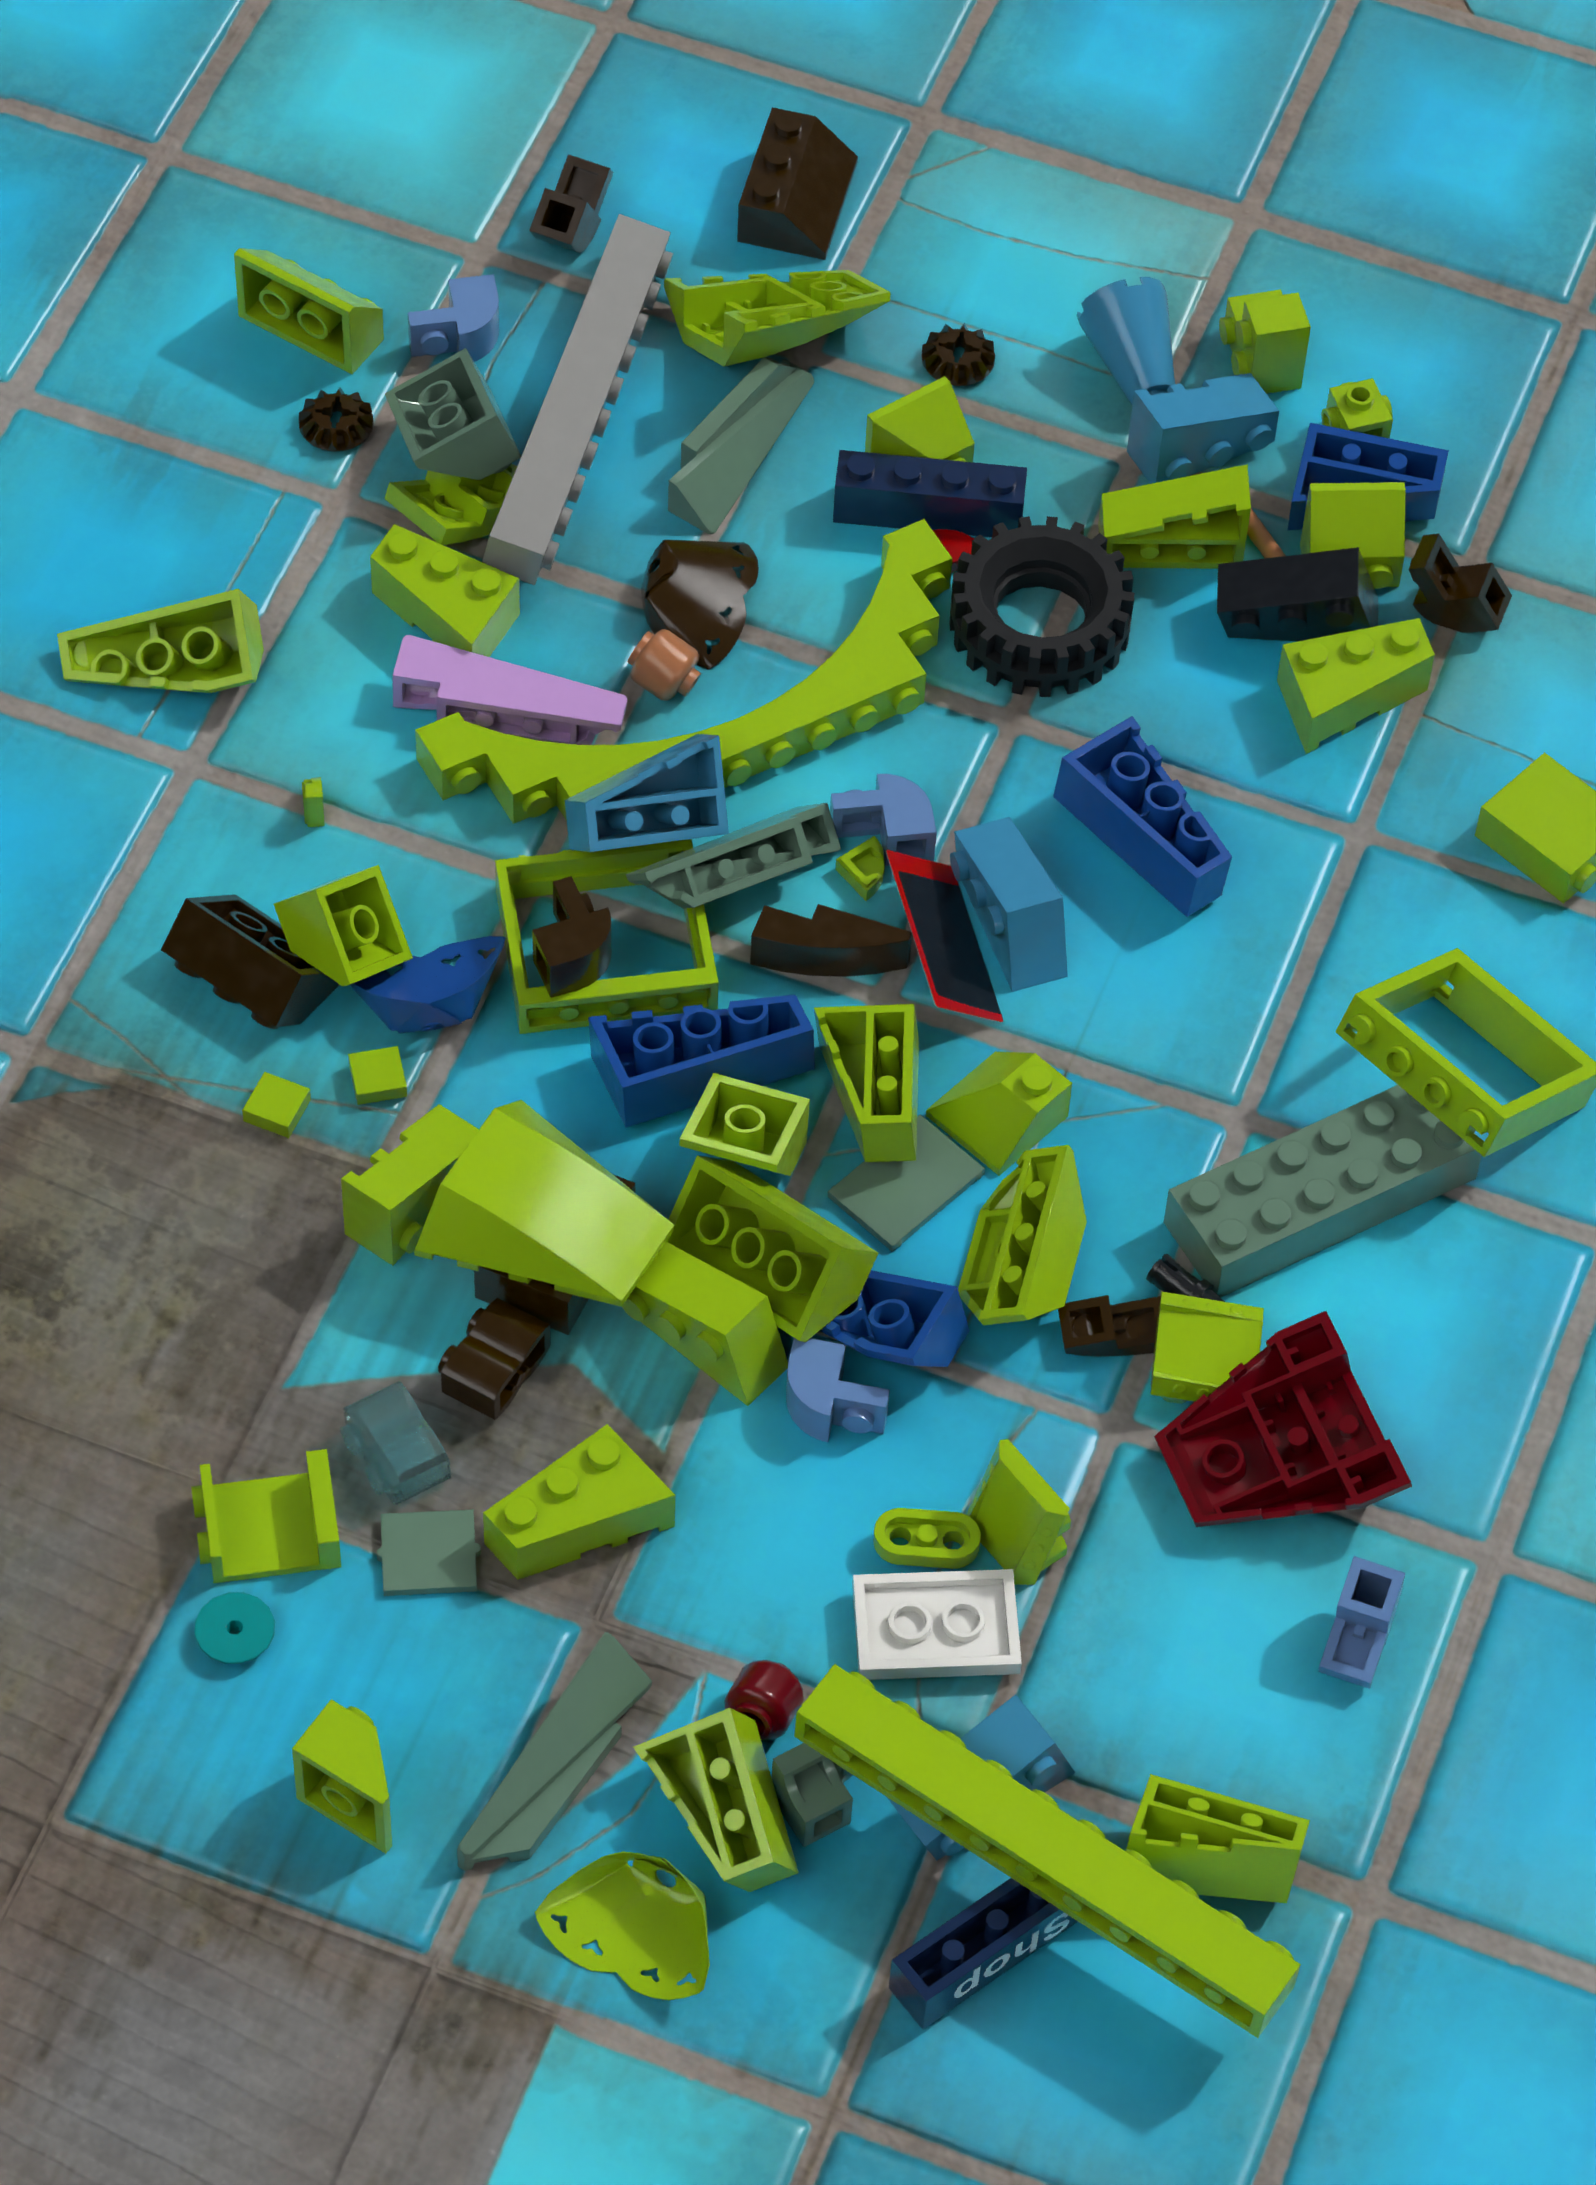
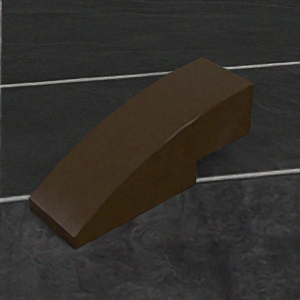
M820 904L817 905L812 919L764 905L751 935L750 965L786 973L834 977L872 975L906 969L910 962L912 932Z

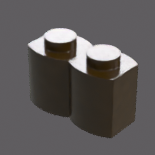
M499 1298L493 1300L486 1309L479 1308L473 1314L467 1326V1337L458 1346L451 1345L443 1354L438 1366V1372L441 1373L442 1393L494 1420L507 1409L522 1383L536 1370L551 1346L550 1324Z

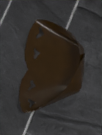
M663 540L656 547L648 561L641 587L643 609L646 621L652 632L655 634L662 629L671 631L698 651L699 660L697 666L706 669L716 666L734 647L745 625L747 613L743 595L755 585L759 570L758 559L754 551L744 542ZM738 545L740 547L739 551H741L744 555L732 549V547ZM744 566V569L740 571L741 578H738L732 567ZM731 607L732 611L727 616L729 624H726L725 619L719 613ZM719 638L720 642L717 645H713L711 653L707 654L705 640Z

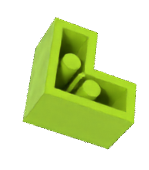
M1280 289L1228 297L1225 317H1221L1219 320V331L1222 343L1230 345L1232 351L1231 364L1233 374L1251 373L1266 394L1301 388L1311 326L1299 293L1283 295Z

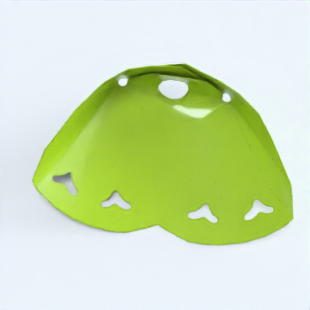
M624 1851L605 1855L581 1868L553 1889L535 1911L537 1922L553 1946L569 1960L583 1968L597 1972H617L620 1978L633 1991L654 1999H682L699 1994L704 1990L710 1966L706 1897L701 1889L665 1858ZM633 1861V1866H629L627 1862ZM657 1870H663L674 1876L676 1885L674 1887L663 1885L657 1877ZM552 1914L567 1916L566 1933L561 1931L560 1923L551 1918ZM597 1940L603 1954H596L592 1948L583 1949L582 1945ZM657 1968L659 1982H655L652 1976L641 1975V1971ZM689 1973L696 1979L695 1983L686 1981L682 1985H677Z

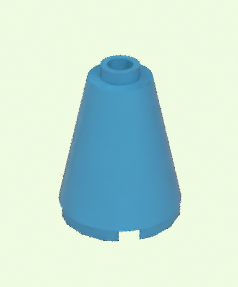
M1139 277L1142 285L1128 287L1126 280L1123 279L1099 288L1081 303L1084 310L1082 314L1077 311V318L1082 330L1131 405L1133 404L1134 390L1147 389L1150 395L1168 393L1169 385L1175 384L1167 292L1160 280L1151 277Z

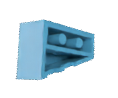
M1251 373L1204 380L1203 387L1188 390L1181 383L1169 385L1168 393L1150 395L1147 389L1134 390L1127 453L1150 484L1187 477L1210 467L1222 466L1230 459L1250 451L1261 450L1275 441L1279 410Z
M696 734L566 799L565 809L570 850L595 852L729 834L719 735Z
M1006 817L954 831L956 852L950 854L953 874L957 881H962L1011 991L1014 992L1068 977L1063 897L1011 818Z
M1016 1694L960 1738L969 1751L985 1761L994 1760L1000 1763L1011 1773L1014 1780L1031 1791L1037 1789L1046 1792L1075 1773L1056 1743ZM888 1798L936 1861L945 1855H954L964 1848Z

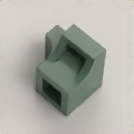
M805 1743L773 1758L772 1781L782 1815L803 1847L850 1824L853 1798L844 1785V1782L852 1777V1774Z

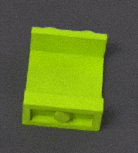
M327 1449L306 1451L307 1473L213 1485L210 1464L199 1465L202 1485L191 1486L195 1518L206 1517L207 1531L198 1532L197 1540L200 1565L211 1563L213 1583L341 1567L340 1541Z

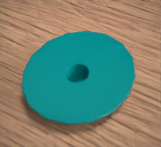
M228 1592L212 1598L201 1608L195 1620V1638L200 1649L211 1659L224 1664H242L256 1659L268 1649L274 1637L275 1620L270 1608L258 1597L244 1592Z

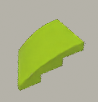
M511 463L506 470L497 474H491L482 480L427 471L425 480L389 482L384 499L439 544L461 543L481 538L491 533L517 466Z

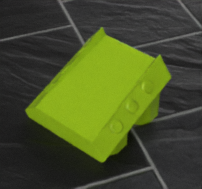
M1161 1292L1151 1375V1395L1161 1396L1167 1402L1180 1404L1187 1401L1195 1402L1203 1394L1208 1397L1230 1378L1229 1372L1240 1363L1243 1365L1247 1364L1260 1353L1264 1308Z
M1009 1439L999 1440L967 1512V1515L977 1523L980 1529V1543L1003 1569H1013L1015 1585H1034L1041 1571L1067 1554V1545L1062 1534L1071 1527V1519L1068 1514L1070 1508Z

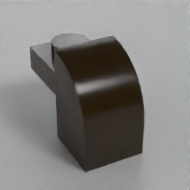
M568 154L555 191L547 188L544 189L529 231L537 239L579 253L584 251L592 241L601 222L598 213L614 172L608 167Z
M1439 533L1423 535L1408 569L1413 581L1419 586L1412 604L1414 608L1433 624L1458 632L1474 633L1498 630L1512 594L1493 563L1459 566Z
M572 876L553 881V914L557 922L532 930L533 962L550 998L591 985L604 974L611 960V914L609 908L594 911L589 895L587 893H579Z

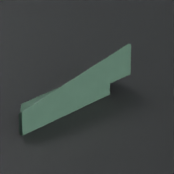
M820 803L792 808L626 874L629 882L636 885L642 884L683 909L694 908L813 863L812 855L836 852L841 850L828 803Z

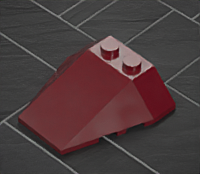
M1327 1311L1275 1333L1266 1341L1267 1347L1247 1364L1243 1365L1240 1363L1229 1372L1230 1378L1208 1397L1203 1394L1154 1436L1196 1527L1364 1508L1412 1487V1483L1391 1440H1385L1353 1376L1347 1351Z

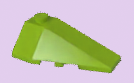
M240 589L57 633L63 677L69 682L213 693L256 682L264 652L257 605Z

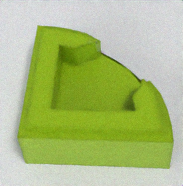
M321 777L304 779V782H302L305 824L308 827L325 826Z
M873 836L836 859L835 870L865 901L870 899L882 884L885 869L883 848L878 839Z

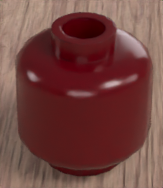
M769 1660L752 1661L742 1668L725 1698L724 1705L725 1709L732 1708L754 1719L761 1741L775 1740L786 1733L798 1709L801 1707L804 1700L803 1688L798 1678L785 1665Z

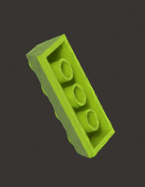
M696 1156L668 1219L674 1224V1231L666 1242L767 1295L777 1327L801 1342L808 1341L858 1299L879 1254L738 1163L717 1158Z

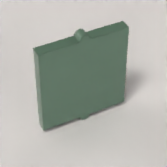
M474 1509L381 1514L382 1547L377 1550V1560L382 1562L384 1596L477 1592L476 1557H479L481 1554V1546L475 1543Z

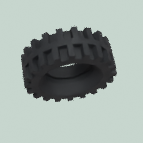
M1030 516L1019 518L1018 528L1008 530L1003 522L994 525L992 539L989 541L979 534L972 540L971 554L962 552L960 555L958 570L953 575L949 620L950 631H955L954 646L956 651L967 650L966 665L972 671L982 666L987 669L986 682L996 686L1001 679L1012 682L1011 693L1022 695L1025 686L1038 687L1040 697H1051L1052 687L1064 686L1067 694L1078 692L1079 680L1086 678L1094 685L1102 680L1103 665L1114 670L1119 664L1120 650L1126 651L1129 641L1135 595L1132 592L1133 575L1131 571H1123L1125 557L1119 550L1110 554L1106 552L1108 541L1106 537L1100 533L1092 540L1084 536L1085 525L1074 522L1069 530L1057 527L1058 517L1047 516L1046 525H1032ZM1045 587L1059 590L1075 599L1084 610L1085 618L1084 622L1077 629L1067 634L1042 638L1020 633L1006 625L998 615L997 607L998 603L1006 595L1021 588Z

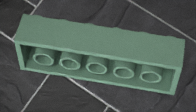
M1396 1085L1169 1189L1164 1224L1201 1278L1210 1282L1214 1286L1212 1291L1221 1298L1475 1180L1482 1155L1404 1089Z

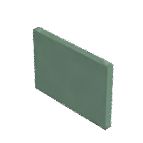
M920 1114L917 1117L916 1161H864L840 1182L831 1187L828 1191V1198L893 1252L973 1183L981 1179L985 1174V1168Z

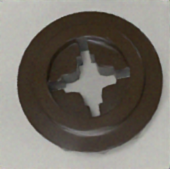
M965 323L960 329H952L945 324L940 333L930 332L926 344L922 346V363L926 371L936 380L945 376L951 385L954 386L975 384L986 378L994 367V343L991 340L985 339L982 329L972 332L968 330ZM956 347H963L964 353L959 358V363H956L953 353Z
M341 387L334 394H327L320 390L316 399L305 400L304 409L299 412V428L303 437L313 446L327 451H345L357 447L370 436L374 426L370 403L363 402L358 392L351 395L345 394ZM340 411L342 417L336 423V428H332L330 418L333 416V412Z

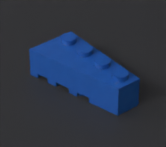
M1131 716L1062 757L1053 797L1181 913L1188 917L1222 896L1232 856L1202 813L1192 810L1185 800L1187 792L1178 779L1174 781L1170 779L1161 766L1163 758L1153 745H1146L1139 735L1141 727L1134 717Z
M796 994L730 1001L727 1009L710 1010L703 1008L701 1004L683 1006V1013L653 1016L652 1010L631 1012L632 1019L608 1022L606 1015L588 1017L591 1057L625 1128L697 1106L713 1073L763 1086L815 1070L814 1029Z

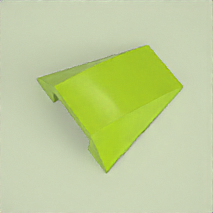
M850 270L789 273V282H780L767 274H748V279L723 282L722 276L702 277V285L695 286L683 284L681 278H664V289L683 343L723 367L767 357L808 343L846 326L888 303L891 295L890 291Z
M519 1100L493 1109L440 1183L416 1244L414 1255L433 1260L434 1255L456 1260L458 1267L479 1271L481 1266L508 1273L511 1280L529 1284L531 1279L553 1284L555 1291L622 1307L673 1233L674 1224L529 1105Z

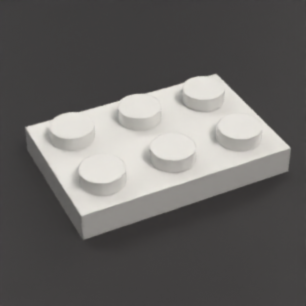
M1013 1569L853 1575L852 1589L858 1672L868 1680L1021 1673L1022 1662Z

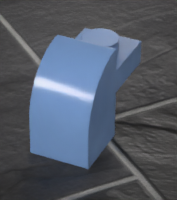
M494 274L448 279L449 308L408 312V335L411 357L439 355L450 352L458 353L465 348L474 362L486 356L494 348L499 336V298Z
M877 774L876 790H849L844 793L831 794L830 813L838 838L880 834L886 866L890 865L886 850L934 861L937 831L932 805L926 793L914 782L893 774Z
M794 1338L787 1369L786 1404L789 1414L796 1425L808 1435L825 1442L829 1441L832 1425L842 1426L854 1433L875 1432L884 1434L888 1416L890 1390L842 1381L846 1345L811 1338L806 1342H801Z
M1356 1556L1353 1557L1318 1672L1370 1689L1396 1613L1404 1584L1405 1572Z

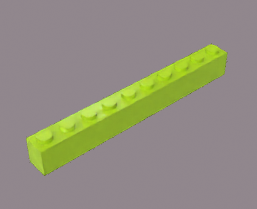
M834 1664L798 1709L794 1737L1253 2036L1259 2038L1293 1990L1301 1964L1294 1960L1292 1954L1284 1946L1274 1941L1265 1942L1251 1933L1236 1915L1225 1910L1217 1911L1203 1902L1189 1885L1180 1880H1169L1152 1869L1149 1861L1138 1852L1130 1849L1124 1851L1107 1840L1103 1832L1093 1823L1084 1819L1076 1820L1059 1809L1055 1800L1045 1792L1037 1789L1031 1791L1013 1779L1011 1773L1000 1763L994 1760L985 1761L966 1748L964 1742L955 1734L946 1730L938 1731L921 1720L917 1711L907 1703L902 1701L893 1702L875 1690L874 1685L862 1674L854 1671L848 1673Z

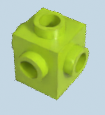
M1373 378L1358 382H1347L1340 386L1329 388L1327 406L1321 412L1322 425L1390 439L1393 422L1391 403L1386 395L1380 394Z

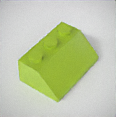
M239 248L234 253L239 317L350 374H353L384 340L383 309L371 300L360 298L339 287L332 280L323 279L301 268L296 262L284 259L270 251Z

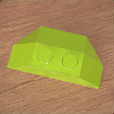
M1069 1145L1024 1151L1016 1161L1018 1167L1001 1181L980 1209L958 1291L961 1300L983 1325L1030 1320L1065 1306L1087 1223L1074 1152Z

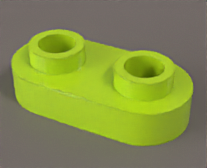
M894 1508L883 1513L876 1521L873 1543L877 1554L891 1564L958 1569L969 1565L977 1557L981 1533L977 1523L968 1515L960 1512ZM894 1538H904L909 1543L906 1545H896L891 1540ZM954 1541L962 1547L959 1549H949L944 1544Z

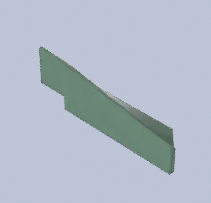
M763 357L682 441L681 470L669 480L668 511L705 533L714 534L813 386L814 378L812 374L786 359L779 363L772 358Z
M608 1632L602 1635L459 1843L457 1858L458 1867L462 1870H472L477 1862L508 1857L510 1862L530 1859L621 1738L622 1726L617 1724L616 1721L648 1692L652 1686V1680L615 1637Z

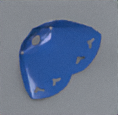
M487 936L447 944L422 957L412 956L413 959L391 967H402L401 970L396 971L393 975L384 970L350 984V986L391 1031H398V1033L421 1032L459 1025L465 1020L472 1019L502 952L506 937ZM495 948L486 959L481 954H478L479 950L489 951ZM457 955H461L456 961L455 966L442 963L444 959L452 960Z

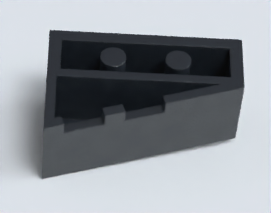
M1359 547L1218 564L1217 614L1228 638L1303 641L1378 626V596Z

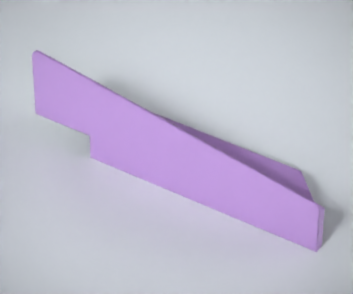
M405 635L403 637L393 672V707L436 710L437 720L459 712L464 721L497 732L538 741L592 745L596 734L604 730H613L614 732L621 730L627 706V697L623 694L412 635Z

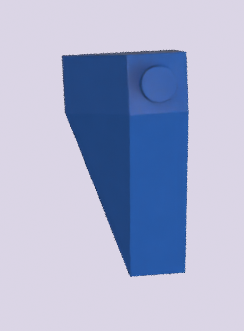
M871 1270L858 1299L820 1331L870 1358L911 1366L948 1367L970 1330L957 1286Z

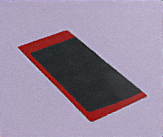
M886 850L935 1006L1003 1022L971 920L951 866Z

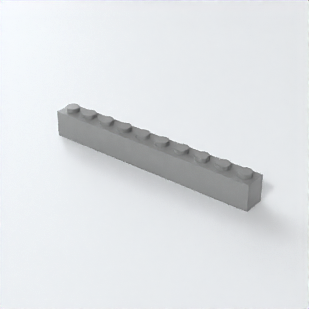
M622 214L618 215L490 533L482 560L483 563L518 577L519 580L532 585L536 584L542 568L551 570L560 543L553 541L554 535L557 534L563 537L565 535L573 512L572 509L566 507L567 502L577 503L586 479V476L579 474L580 469L590 470L599 445L592 441L593 436L603 437L612 412L604 408L606 403L616 404L624 382L623 378L617 377L618 372L628 373L637 347L629 344L631 339L640 342L649 315L643 314L642 311L644 308L653 310L661 284L654 282L655 278L664 279L669 269L673 253L666 251L671 232Z

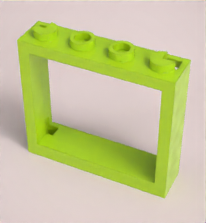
M692 839L595 852L569 849L553 854L518 855L517 858L495 860L496 894L503 936L506 937L505 949L519 1034L589 1026L588 1017L606 1015L608 1022L632 1019L631 1012L652 1010L653 1016L681 1014L683 1013V1006L702 1004L703 1008L710 1010L718 1009L719 982L704 904L684 909L695 969L601 979L585 988L550 998L545 986L529 988L514 900L553 895V881L572 876L579 892L634 886L636 884L629 882L626 874L679 854L682 851L692 849Z
M1458 948L1356 993L1335 1031L1483 1157L1584 1108L1596 1088V1061ZM1447 981L1454 986L1453 990L1446 985ZM1434 996L1542 1087L1502 1106L1394 1016V1014ZM1475 1131L1481 1135L1486 1132L1489 1133L1485 1142L1475 1134Z

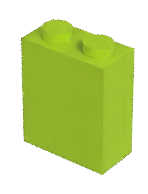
M1544 752L1481 806L1475 836L1564 904L1578 891L1581 893L1588 891L1596 882V791Z

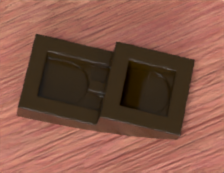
M1108 1295L1065 1303V1306L1059 1308L1058 1312L1066 1354L1100 1357L1154 1353L1161 1296L1115 1305L1110 1304Z

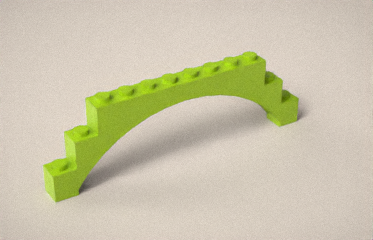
M925 519L884 535L881 556L883 573L870 604L854 630L833 655L806 679L773 701L734 720L695 733L658 741L621 745H576L538 741L497 732L464 721L461 714L456 712L415 729L416 759L442 800L457 794L469 793L479 785L487 783L513 824L529 817L541 816L555 806L558 807L566 819V799L696 734L719 735L724 788L740 785L751 776L770 768H780L796 757L813 750L825 749L836 740L855 732L867 731L876 723L897 714H907L924 703L927 673L915 656H920L932 647L937 646L940 615L928 599L935 598L950 588L953 558Z

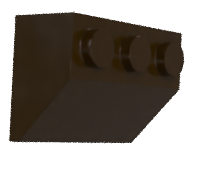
M772 107L738 205L737 242L826 260L858 163V156L816 116Z
M237 895L186 898L161 948V951L176 960L174 965L178 970L195 978H203L214 986L212 990L218 997L231 1003L242 1004L252 1011L251 1017L253 1020L270 1029L300 1025L340 985L291 952L281 924Z

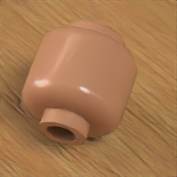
M662 629L655 634L648 631L639 641L627 661L632 665L631 679L663 701L672 699L678 692L686 697L702 674L695 669L699 660L698 651L666 629Z

